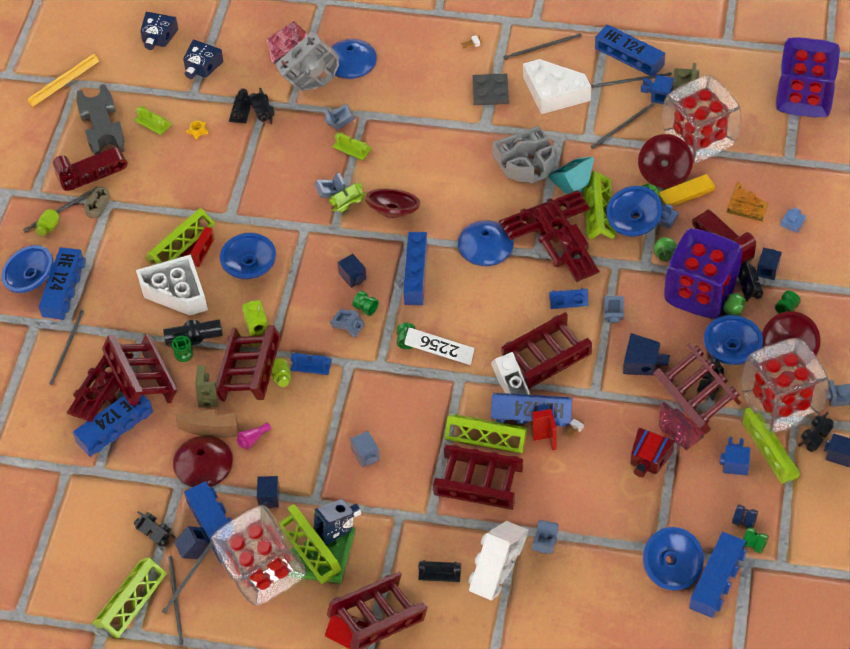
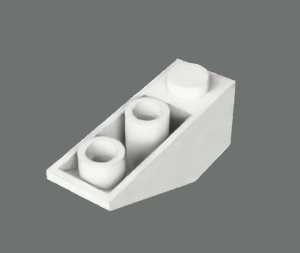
M513 352L498 357L491 362L497 380L505 393L530 395Z

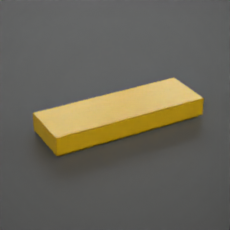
M705 174L659 192V198L664 206L668 204L674 207L715 191L716 186L709 176Z

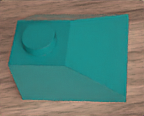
M593 156L575 158L550 173L548 177L565 194L577 190L582 192L583 187L589 183L594 158Z

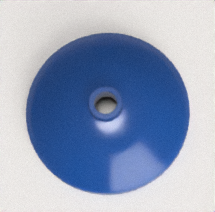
M345 39L331 46L339 56V67L335 73L337 77L345 79L359 78L368 74L376 65L377 56L375 49L363 40Z
M630 186L618 191L611 198L607 206V219L610 226L619 234L630 237L641 236L653 230L660 222L663 212L662 203L658 195L651 189L643 186Z
M490 220L477 221L468 225L462 230L458 238V249L462 257L478 266H492L503 262L511 254L514 241L508 238L500 223Z
M243 233L234 236L224 244L220 252V262L223 269L229 275L239 279H253L264 275L272 268L276 260L274 244L267 237L257 233Z
M39 245L20 249L7 260L3 267L1 279L4 286L14 293H25L38 288L47 280L53 269V256L47 248Z
M727 315L715 319L708 325L704 333V345L707 352L714 359L717 358L719 362L729 365H741L752 361L759 355L763 345V336L758 326L751 320L742 316Z
M678 527L663 528L655 532L646 542L643 550V565L648 577L657 586L666 590H682L691 586L702 572L704 564L702 547L695 536L687 530ZM667 556H669V557L671 558V562H670V563H667V562H666V557H667Z

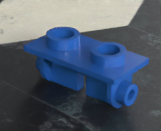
M588 289L553 290L549 292L550 309L589 306Z
M295 352V354H291L292 365L290 371L329 375L332 358H327L326 355L309 356Z

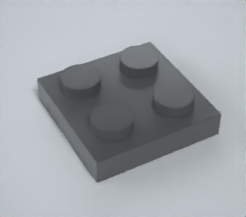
M507 73L473 75L474 105L509 104Z

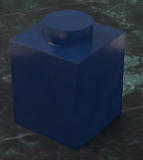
M763 247L757 266L758 277L775 281L782 252Z
M354 254L337 262L339 275L351 288L367 279L365 267Z
M833 433L831 441L827 440L825 444L826 460L850 467V438Z
M278 476L257 477L258 507L264 509L279 507L280 485Z
M187 526L175 540L174 544L182 558L198 559L209 545L210 540L203 527Z

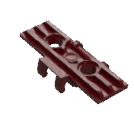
M577 190L554 200L551 198L547 199V202L532 208L521 209L520 213L501 219L499 223L510 240L533 231L539 232L540 236H542L546 232L535 216L534 209L556 201L559 207H566L562 212L566 218H570L590 210V207L580 191ZM559 223L552 224L553 227L558 226V229L562 228Z
M556 201L533 210L546 234L538 238V241L547 250L553 260L552 264L554 267L566 265L576 282L600 272L587 252L589 248L587 240L577 224L571 225ZM559 223L562 228L555 229L552 224ZM551 240L555 244L560 242L564 248V253L561 257L558 256L550 243ZM578 254L580 255V258H579V259H574V258H573V257H575V256L578 255Z
M124 352L127 358L134 357V354ZM105 354L96 368L88 370V376L80 388L74 392L73 396L76 399L68 409V415L92 422L106 400L110 402V405L117 401L115 394L120 385L113 371H105L106 368L110 367Z

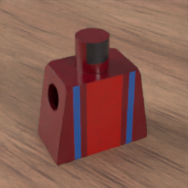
M639 427L631 452L630 464L635 466L634 474L638 477H645L647 471L657 474L673 454L675 441Z

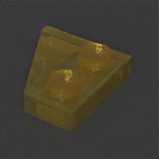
M737 182L727 207V213L763 222L768 203L758 198L752 191L747 192L742 188V184Z

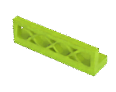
M594 171L590 175L588 185L583 187L584 199L590 207V210L585 211L587 237L594 239L602 233L613 239L616 236V232L610 226L607 215L603 211L604 209L607 213V206L612 198L611 179Z
M200 207L149 251L145 259L149 263L152 260L156 264L163 263L157 257L162 252L168 253V261L176 259L199 239L204 227H198V220L203 217L209 224L207 226L209 228H212L216 223ZM187 230H194L193 239L185 238ZM174 241H181L180 250H172V243Z
M751 407L746 408L742 424L779 482L783 484L798 478L800 475L799 470L762 413L758 412L755 414Z
M451 413L447 417L444 439L523 453L525 437L528 434L529 427ZM451 424L459 426L463 433L458 437L451 436ZM473 428L478 429L482 437L478 440H473L468 432ZM492 432L498 433L502 438L497 444L492 443L487 437ZM511 436L521 437L519 448L512 447L507 439Z
M293 504L287 508L290 516L279 522L277 526L320 584H323L342 571L325 543L296 505ZM294 521L297 524L296 530L287 531L284 527ZM298 537H307L306 546L296 544ZM309 550L318 552L317 560H309L307 558ZM320 565L328 566L331 569L323 576H320L318 573Z
M150 557L141 559L92 624L97 628H105L115 638H119L167 573ZM151 568L159 574L155 581H149L148 572ZM144 584L145 594L143 597H137V586ZM132 600L133 610L131 613L124 614V603ZM114 617H120L121 626L117 631L109 624Z

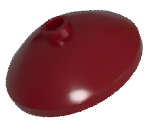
M660 134L650 138L642 146L638 156V167L641 175L648 183L658 188L667 189L683 183L688 178L693 167V156L689 146L681 138L671 134ZM666 161L668 165L664 167L661 165V162Z
M376 189L368 192L365 197V201L371 209L388 218L403 217L414 213L420 208L419 198L402 190Z
M788 311L774 316L767 322L762 332V350L769 361L776 360L780 354L786 353L795 354L797 358H803L806 365H808L815 359L820 349L821 337L816 324L808 316L799 312ZM790 339L795 340V344L793 346H790L788 344V341ZM786 364L780 365L784 366V368H787L788 370L798 369L797 365L793 367L787 366Z
M198 436L189 439L178 448L173 459V468L177 478L190 487H195L205 481L209 487L219 484L228 476L233 465V456L229 446L221 439L213 436Z

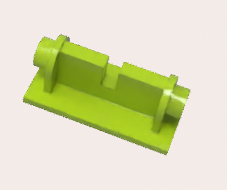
M139 106L136 109L138 116L134 121L159 135H162L172 125L166 118L152 113L144 106Z
M342 132L336 133L335 139L337 141L332 146V148L362 161L372 150V147H369L366 142L351 139V137L344 135Z
M361 183L352 184L345 188L347 196H345L343 191L331 196L329 203L331 206H335L331 211H339L340 213L347 210L349 204L353 202L356 204L364 200L363 196L368 192L361 191L363 189Z

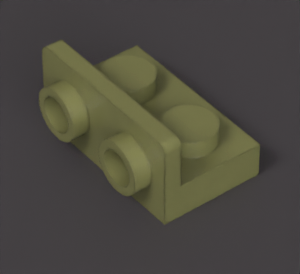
M693 63L692 69L675 68L673 99H686L691 97L695 91H698L699 83L695 82V80H699V70H696V63Z
M197 365L195 386L198 407H218L216 383L210 382V374L206 373L205 365Z

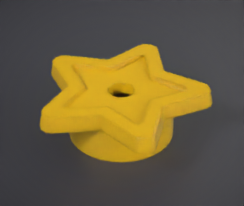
M192 121L186 133L192 134L195 139H198L200 135L208 134V130L205 129L206 122Z

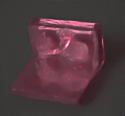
M293 21L267 38L273 64L277 63L307 36L306 31Z
M666 402L661 403L659 427L664 433H668L677 445L688 450L704 437V432L677 408L673 410Z

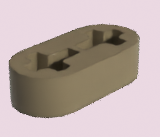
M98 187L93 191L84 206L87 217L97 218L102 214L110 201V194L107 188Z

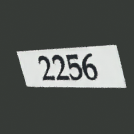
M408 328L404 343L405 345L471 365L475 349L413 328Z

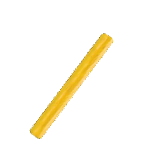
M91 54L28 97V103L31 106L37 105L99 62L98 57L95 54Z

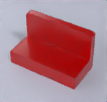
M205 226L199 239L186 249L180 257L191 255L194 266L200 267L214 241L212 228Z
M552 409L532 412L533 441L549 438L552 450H557V427Z
M339 614L332 616L328 623L325 637L351 649L352 631ZM350 614L359 628L364 629L370 626L368 622Z

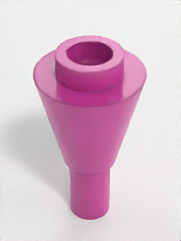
M266 423L259 428L239 432L237 434L238 445L249 450L262 434L271 430L270 424Z

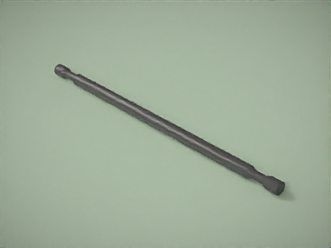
M581 33L515 52L511 55H505L503 58L508 59L509 57L571 40L575 37H581Z
M669 72V73H666V74H656V75H660V76H671L672 73ZM656 75L599 83L596 85L592 84L591 88L643 80L644 78L652 79L656 78Z
M652 102L648 107H645L640 112L632 116L630 119H628L623 124H621L613 131L608 133L606 136L601 138L599 141H597V143L591 145V148H595L598 144L608 139L610 136L615 134L624 126H626L634 119L639 117L641 114L646 112L650 107H653L655 103Z
M95 187L93 190L86 192L80 197L62 206L61 208L57 209L56 212L59 213L64 209L70 207L71 205L75 204L76 202L82 200L83 198L90 195L98 187ZM37 222L23 229L24 232H27L29 229L34 228Z
M83 310L80 311L79 317L75 322L53 377L50 380V385H53L54 379L62 365L81 317L84 314Z
M221 529L218 530L216 536L211 540L168 602L166 608L163 609L162 612L166 614L168 608L173 604L212 548L218 536L221 535L223 532Z
M168 556V560L170 562L169 567L172 591L174 595L177 590L174 566L172 564L173 559L172 556ZM177 597L174 601L179 644L183 645Z

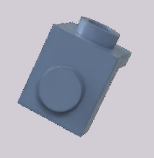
M344 104L332 113L327 108L324 110L326 123L329 126H333L336 130L354 120L351 109L347 104Z
M336 173L333 180H316L314 184L320 198H331V196L345 189V181L340 173Z
M624 296L604 297V320H608L609 323H620V320H624Z
M539 520L532 550L552 554L557 542L559 524Z

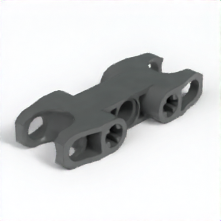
M100 85V93L91 98L86 97L82 90L77 91L76 102L81 120L91 119L93 128L85 130L88 144L93 154L101 153V149L106 145H115L124 152L125 140L120 122L111 123L108 114L116 112L111 93L106 85Z

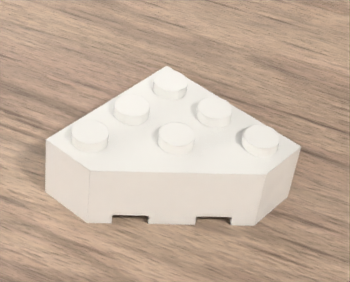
M541 59L523 63V79L541 114L591 101V85L585 74Z
M191 255L136 270L145 299L189 316L208 311L205 295Z
M505 521L484 534L481 540V545H483L481 553L479 552L475 559L477 566L475 572H472L468 582L471 584L470 592L489 600H493L499 595L502 589L499 584H502L505 578H508L514 567L512 560L514 561L522 552L529 532L528 529Z

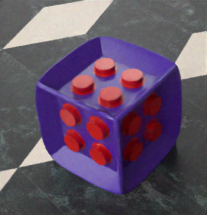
M787 38L783 50L781 77L776 97V109L778 111L807 117L829 116L833 104L835 79L840 58V47L838 44L811 38Z
M689 228L679 241L669 263L664 287L666 302L687 312L706 318L717 319L724 311L727 295L733 292L740 272L741 246L728 238L704 230Z

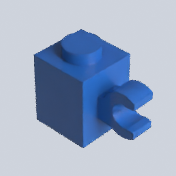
M656 75L654 83L650 79L644 78L641 92L652 93L651 102L668 105L673 91L674 78Z
M729 437L725 453H721L720 465H724L723 473L748 476L750 447H743V438H740L739 444H733L732 437Z

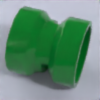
M785 291L781 296V300L775 304V310L778 314L794 311V308H797L801 303V299L795 292Z
M360 291L354 297L352 305L358 310H363V313L367 316H371L377 310L379 300L369 297L368 293Z
M402 323L397 326V346L401 349L413 348L404 344L408 328L416 329L411 323Z
M178 336L173 339L172 349L175 359L179 362L189 361L193 357L190 339L186 336Z
M748 527L743 537V540L746 541L745 547H751L755 552L761 554L767 544L769 535L765 533L757 534L756 529Z

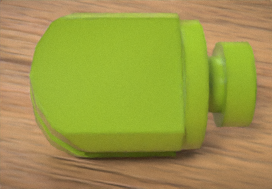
M52 209L44 211L36 223V233L40 236H45V234L52 232L59 221L58 213Z
M276 359L271 372L273 381L280 387H286L291 379L288 363L285 359Z

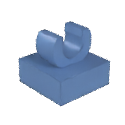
M665 204V206L662 205L663 212L658 225L670 229L678 218L679 212L673 210V206Z
M794 207L793 210L789 209L780 226L798 233L806 220V216L801 214V210Z

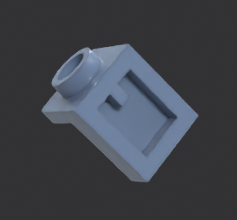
M340 309L330 322L333 328L348 330L351 337H356L364 326V322L357 311Z
M829 380L828 386L824 389L825 398L829 399L830 407L850 405V384L834 385L833 380Z

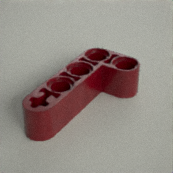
M120 148L106 150L73 164L70 163L65 155L58 156L53 160L56 177L65 191L74 190L122 171L128 165Z
M706 210L692 219V225L695 229L715 233L738 243L742 248L741 266L745 260L750 261L755 257L756 240L749 232L738 236L711 210Z

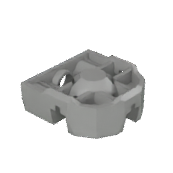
M312 31L275 64L281 76L298 90H313L318 87H324L335 77L339 67V56L333 48ZM325 71L327 77L320 78L319 76Z
M539 126L493 142L492 155L508 179L532 184L548 178L549 174L555 169V147L553 145L550 146L547 136ZM538 168L540 175L534 174V170Z

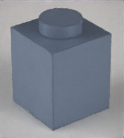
M369 431L350 439L351 449L361 467L372 465L377 460H380L379 448Z

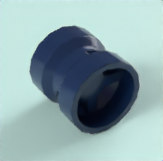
M738 504L732 524L737 526L744 525L746 529L748 527L754 528L758 511L755 509L748 510L745 506Z

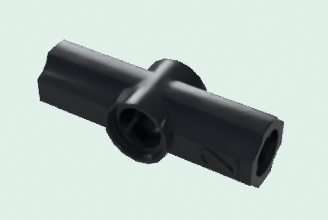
M220 319L201 323L198 320H189L183 326L163 329L166 346L172 345L173 339L178 336L188 337L191 345H197L203 339L223 336Z

